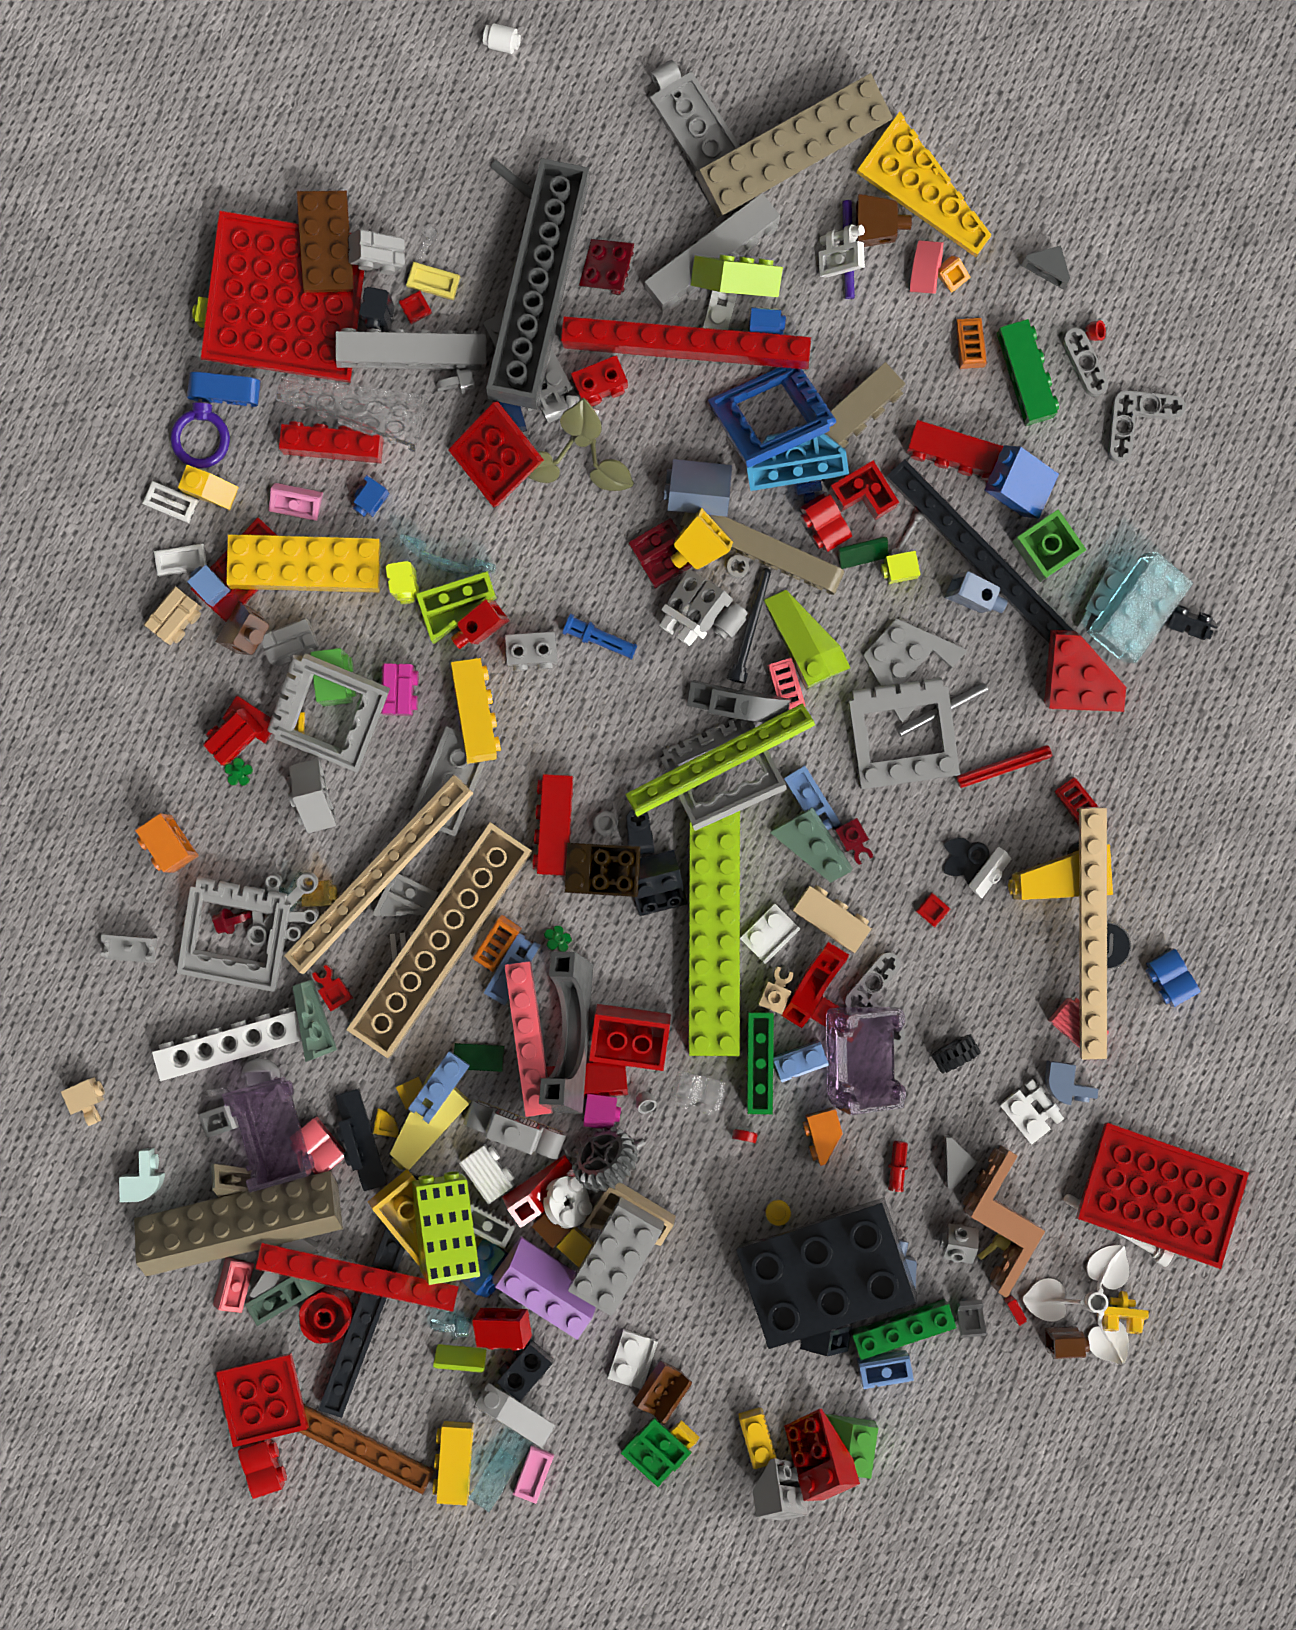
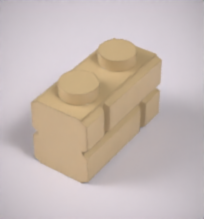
M174 586L144 625L164 642L172 645L173 642L178 643L184 637L185 631L183 630L189 623L194 624L201 615L199 611L202 607L182 590Z

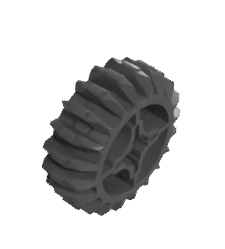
M604 1127L601 1132L595 1130L593 1136L587 1135V1140L580 1142V1149L574 1150L576 1156L572 1158V1169L579 1183L588 1190L592 1189L596 1193L600 1190L606 1193L609 1187L615 1190L616 1184H624L623 1179L631 1177L630 1171L636 1169L635 1162L639 1160L637 1157V1146L634 1144L631 1136H628L622 1129L618 1130L612 1127L609 1130Z

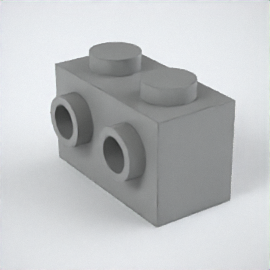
M555 632L505 635L507 666L513 667V671H526L528 666H538L539 670L552 669L553 664H558Z

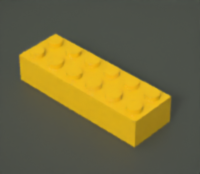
M228 535L227 585L230 589L380 592V539Z

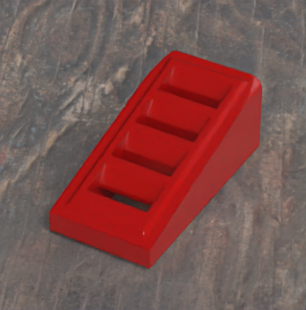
M1075 777L1054 791L1078 826V808L1085 803L1089 807H1098ZM1075 786L1077 791L1066 798L1064 793ZM1081 795L1083 799H1081L1079 802H1077L1074 805L1070 803L1073 799Z

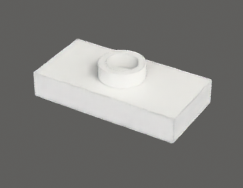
M997 847L969 884L971 890L980 898H983L990 887L1000 880L1003 870L1012 860L1005 850Z

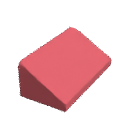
M225 1257L213 1306L222 1311L242 1313L254 1263Z

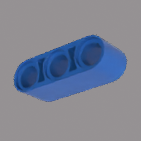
M190 372L187 398L193 401L202 399V402L221 404L225 401L227 402L226 404L247 406V404H251V407H257L261 381L251 377Z

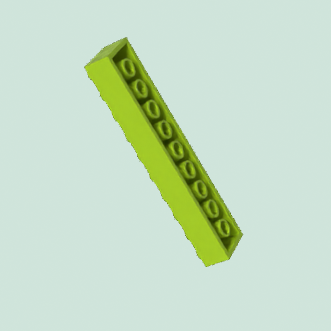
M740 811L696 831L689 820V1056H740Z

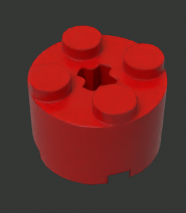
M330 1287L321 1288L310 1295L299 1311L300 1328L304 1336L318 1344L332 1343L340 1339L348 1329L354 1311L348 1296L342 1291ZM325 1312H328L330 1316L325 1320L322 1316Z

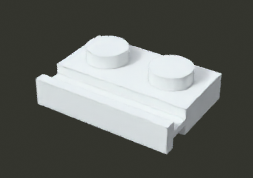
M774 904L740 939L766 964L800 928Z
M623 1329L608 1379L641 1389L645 1384L658 1340Z

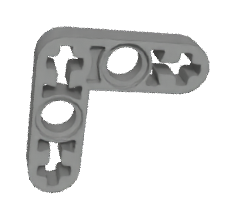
M1122 391L1118 393L1112 404L1108 445L1109 458L1115 463H1123L1131 456L1136 416L1176 420L1186 410L1184 400L1178 396L1135 391ZM1126 397L1127 402H1131V405L1126 407L1125 415L1117 416V413L1121 414L1123 412V404L1119 403V401ZM1150 399L1155 403V410L1153 412L1144 410V400ZM1161 400L1164 401L1162 406H1170L1175 402V406L1179 407L1180 410L1173 414L1172 409L1164 408L1162 413H1159ZM1118 421H1124L1128 424L1129 429L1127 433L1122 434L1117 431L1116 423ZM1128 438V441L1124 440L1122 442V450L1126 451V453L1118 457V453L1114 452V449L1119 447L1120 439Z
M886 952L876 959L845 996L844 1002L849 1011L886 1043L899 1045L905 1039L906 1033L904 1028L872 1001L900 968V960L897 955ZM892 957L894 959L892 962L894 968H887L883 972L887 977L883 979L879 973L873 970L876 966L881 970L884 966L882 960ZM870 975H875L879 979L878 987L873 990L868 989L865 985V980ZM852 995L855 997L860 995L862 997L860 1002L864 1006H867L868 1002L872 1005L866 1009L863 1017L859 1015L863 1011L860 1007L854 1006L852 1008L850 1006L852 1003L850 997ZM874 1010L879 1011L882 1016L880 1023L872 1025L868 1021L869 1013ZM887 1019L891 1021L887 1024L891 1029H899L898 1035L900 1037L898 1040L893 1038L890 1041L888 1039L890 1034L885 1029L882 1030V1033L878 1031V1029L884 1026Z

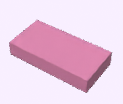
M530 1446L513 1492L514 1496L535 1504L537 1503L554 1454Z

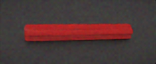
M1045 745L957 776V782L959 787L963 788L1051 758L1052 752L1050 747Z

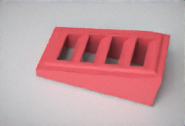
M792 658L769 664L767 668L776 696L787 699L797 696L798 701L790 703L789 710L802 703L805 706ZM788 667L789 672L776 676L775 671ZM791 677L792 682L779 685V680ZM794 687V692L782 695L781 690Z

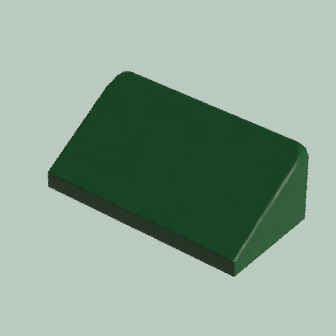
M884 536L840 547L837 551L840 568L846 569L885 559L886 556H889L887 537Z
M455 1043L454 1054L470 1065L467 1070L503 1071L505 1046Z

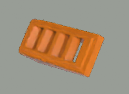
M957 319L960 369L985 367L987 363L982 319ZM976 325V330L963 331V326ZM977 335V339L964 340V336ZM978 344V348H965V345ZM978 353V357H967L966 354Z
M501 915L472 959L494 972L522 928ZM501 926L502 928L510 932L512 935H508L507 933L499 929V927ZM494 934L506 940V944L494 938ZM490 942L497 948L501 949V952L498 953L497 951L489 947L488 943ZM483 951L495 957V961L493 962L482 954Z

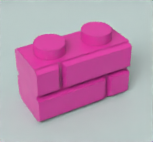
M382 664V685L390 688L381 712L382 715L413 716V710L418 709V695H414V686H418L419 671H414L415 667L413 665Z

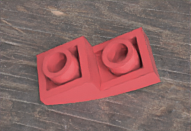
M918 241L911 275L910 292L936 293L938 268H941L944 242Z

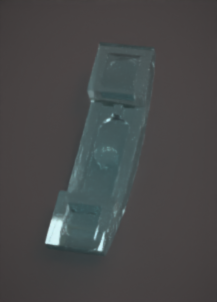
M404 534L400 535V540L413 555L441 571L461 576H474L486 571L489 574L496 572L495 564L471 557L469 566L425 552L427 547L425 541Z
M510 1430L468 1498L487 1512H490L530 1446L534 1443Z

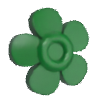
M236 758L233 764L225 766V773L232 774L228 777L230 785L234 786L239 782L240 785L245 786L250 782V778L247 775L252 774L253 768L249 764L244 765L245 762L242 758Z
M555 926L553 930L547 929L544 933V937L549 940L546 944L548 949L553 951L557 948L559 952H566L568 950V944L572 941L569 933H564V929L561 926Z

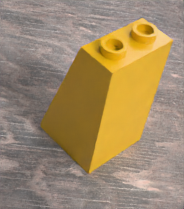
M1107 844V895H1113L1110 844ZM1079 851L1012 874V880H1008L1009 894H1013V899L1018 900L1079 897Z

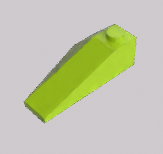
M787 590L764 600L806 689L850 669V665L840 645Z

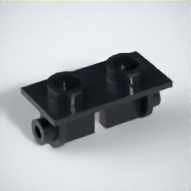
M1176 604L1175 607L1168 605L1167 608L1170 616L1165 615L1163 619V624L1167 625L1166 628L1184 633L1186 626L1189 625L1190 629L1187 634L1202 640L1211 639L1213 635L1211 627L1218 628L1215 620H1213V616L1203 612H1199V615L1191 613L1189 608Z

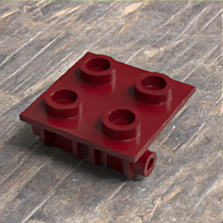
M591 239L579 286L611 290L612 294L620 296L621 292H624L625 289L623 286L625 278L628 277L627 271L630 270L631 257L634 256V243Z

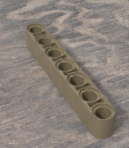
M685 512L679 526L684 529L696 513ZM709 515L733 541L730 550L736 549V553L754 561L758 559L759 563L774 570L781 569L783 574L799 581L803 579L804 583L819 590L826 589V593L835 595L845 573L843 569L725 516Z

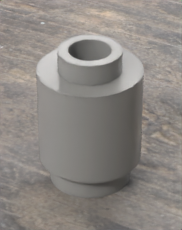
M732 601L728 607L725 606L713 623L715 629L713 631L724 640L727 637L732 639L746 621L745 617L748 612Z

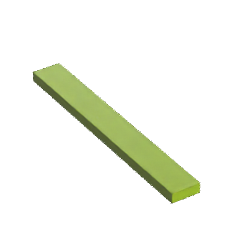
M802 703L626 793V798L638 817L815 726L814 720Z

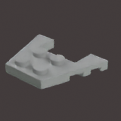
M896 619L863 657L879 685L894 684L896 694L900 693L899 683H904L931 652H934L950 668H953L967 650ZM917 706L894 709L902 723Z

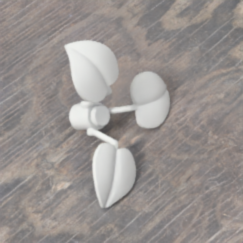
M1123 1245L1104 1247L1089 1258L1087 1262V1275L1091 1279L1098 1281L1096 1285L1097 1292L1088 1293L1084 1300L1065 1299L1066 1290L1059 1281L1051 1278L1039 1280L1023 1296L1026 1308L1033 1315L1045 1321H1058L1062 1319L1066 1314L1065 1304H1082L1088 1311L1098 1313L1097 1323L1099 1326L1093 1327L1088 1333L1090 1351L1102 1360L1124 1365L1129 1350L1128 1333H1126V1328L1120 1321L1119 1331H1103L1102 1317L1108 1307V1299L1103 1294L1101 1287L1103 1284L1107 1289L1113 1290L1122 1287L1127 1282L1129 1264Z

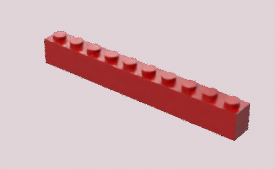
M566 316L563 319L561 338L565 349L807 370L809 369L811 337Z

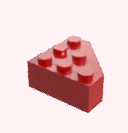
M1051 630L1044 704L1049 709L1124 712L1127 687L1085 639L1076 631Z

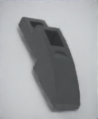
M693 680L691 681L687 706L709 710L708 713L767 722L788 711L791 699L747 689L736 690Z

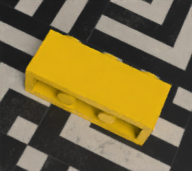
M444 1421L442 1428H437L436 1444H440V1454L435 1455L434 1469L439 1470L438 1479L433 1481V1495H437L436 1504L467 1506L474 1423Z

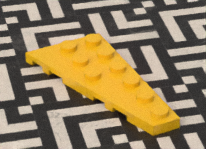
M899 111L860 165L857 174L971 255L977 257L990 239L991 233L977 214L969 208L964 201L963 195L955 189L946 172L929 149L924 147L918 139L917 133L909 127L905 117Z

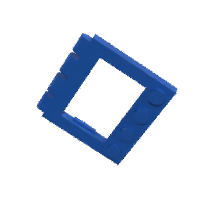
M779 367L708 399L710 408L747 468L829 432V427L836 423L835 417L802 369ZM782 384L807 424L790 429L762 444L737 404Z

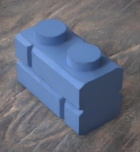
M819 1040L773 1056V1062L781 1082L790 1080L793 1076L798 1077L829 1065Z
M906 1350L878 1354L863 1360L857 1358L863 1389L874 1388L875 1385L880 1387L914 1381L910 1356Z

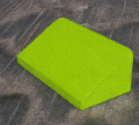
M438 1344L433 1367L482 1373L486 1365L487 1349Z

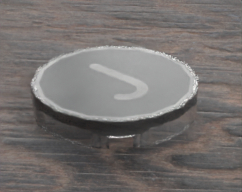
M1107 921L1108 971L1123 966L1130 958L1133 948L1132 939L1128 931L1119 923Z

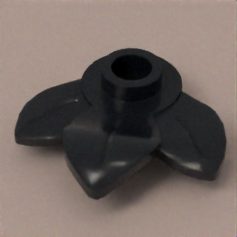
M955 838L947 841L944 847L952 856L949 857L944 866V873L949 876L964 875V879L969 885L989 859L990 852L988 847L981 842L970 843L965 838ZM974 850L981 852L979 859L973 858L972 853Z

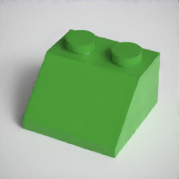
M826 1414L852 1456L858 1477L871 1479L878 1434L876 1422L873 1420Z

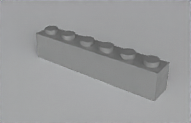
M761 193L645 281L646 291L662 311L666 308L673 309L681 302L680 298L686 293L691 295L699 289V287L690 286L695 255L719 258L720 254L735 256L734 260H737L740 257V252L744 249H747V251L753 249L759 243L758 239L764 234L770 236L778 229L779 213L765 195Z
M344 328L341 332L336 331L337 368L444 370L459 368V370H485L486 334H481L479 331H467L466 334H456L452 330L441 331V334L431 333L429 330H417L416 333H406L402 329H394L391 333L381 332L379 329H367L366 332H356V329Z

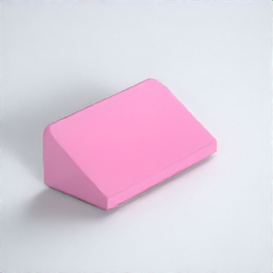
M274 483L270 491L269 511L317 521L323 492Z

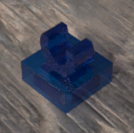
M821 480L794 484L795 492L798 495L803 494L804 503H808L815 499L814 492L822 491Z

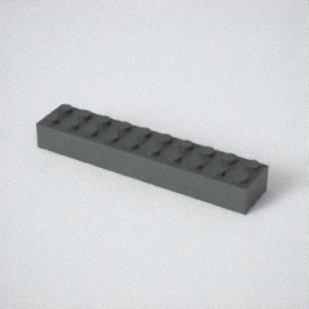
M545 158L540 159L487 383L488 400L537 410L590 183L589 167Z

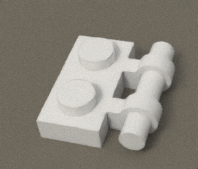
M849 225L841 231L831 230L826 235L820 237L821 245H826V250L819 252L820 277H831L865 268L864 243L856 241L858 236L865 233L862 225ZM844 240V245L838 246L840 241Z
M1033 1079L1025 1084L1030 1091L1029 1094L1024 1096L1018 1089L999 1104L1031 1145L1050 1130V1127L1045 1122L1048 1118L1051 1117L1056 1124L1064 1119L1059 1112L1060 1108L1056 1103H1052L1044 1094L1046 1092L1041 1085L1038 1086ZM1034 1100H1037L1045 1109L1040 1114L1031 1105Z

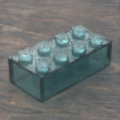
M1144 553L1087 633L1122 662L1137 663L1193 582L1159 553Z

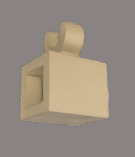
M776 967L774 970V983L766 980L757 1004L782 1014L791 990L784 987L785 984L792 980L793 972L789 971L787 978L781 979L779 977L781 967Z
M95 1077L61 1091L71 1115L83 1111L88 1126L102 1121L94 1105L104 1101L102 1095L105 1094L101 1082L96 1081Z

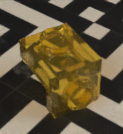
M331 880L318 881V886L312 893H304L302 895V907L331 906L333 900H337L336 885H333ZM306 881L305 883L312 885L313 881Z

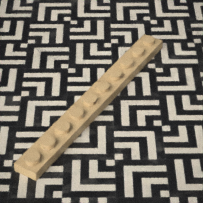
M453 775L284 955L299 973L304 974L470 798L473 792L457 776Z
M1105 807L1079 808L1080 1058L1082 1060L1107 1059V808Z

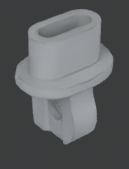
M455 368V377L438 381L436 384L437 392L457 387L461 394H465L464 390L475 388L471 370L459 371V368Z

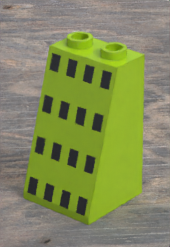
M450 1171L444 1173L442 1177L434 1178L433 1175L420 1176L419 1180L412 1181L420 1271L427 1283L431 1285L480 1277L468 1184L465 1176L457 1171Z

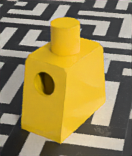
M701 508L677 536L674 547L678 551L671 556V560L678 568L683 567L689 562L695 569H700L727 554L732 547L733 541Z

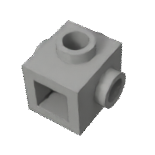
M948 1224L946 1232L941 1233L939 1248H943V1259L973 1264L978 1252V1229L960 1224Z

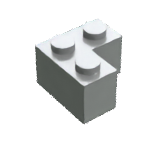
M319 758L291 765L290 776L287 777V782L292 792L288 793L291 806L296 807L298 810L296 811L299 825L304 824L307 834L336 826L335 810L327 792L326 777Z

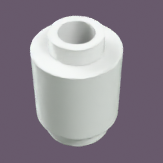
M495 23L486 25L483 34V45L488 46L489 49L510 54L514 52V49L518 50L521 35L517 34L516 28Z

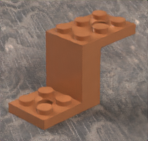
M1000 1145L999 1149L994 1148L988 1158V1161L991 1163L986 1171L982 1170L977 1176L976 1183L978 1185L974 1192L970 1191L963 1201V1205H965L963 1210L973 1219L1014 1242L1013 1245L1010 1244L1003 1252L1002 1257H1004V1260L1000 1267L996 1266L990 1275L992 1280L990 1284L998 1293L1007 1298L1045 1231L1036 1223L993 1199L1018 1157L1015 1153Z

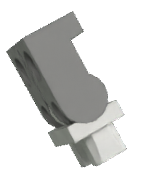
M689 569L670 597L668 604H665L661 609L666 615L659 626L673 635L678 626L682 625L683 628L676 637L690 646L697 636L704 639L707 634L706 631L711 628L719 612L724 606L728 607L733 599L724 590Z

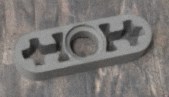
M1073 328L1064 336L1063 346L1085 392L1092 397H1098L1108 387L1107 377L1085 332L1079 328ZM1072 335L1075 338L1079 337L1081 339L1078 343L1080 350H1082L1084 347L1086 349L1084 351H1081L1077 356H1075L1074 354L1078 351L1076 344H1070L1069 342L1072 338ZM1083 356L1090 358L1092 362L1091 368H1081L1079 358ZM1094 369L1096 370V373L1092 375L1094 380L1102 383L1099 390L1096 387L1091 388L1090 385L1093 382L1091 375L1087 378L1085 377Z

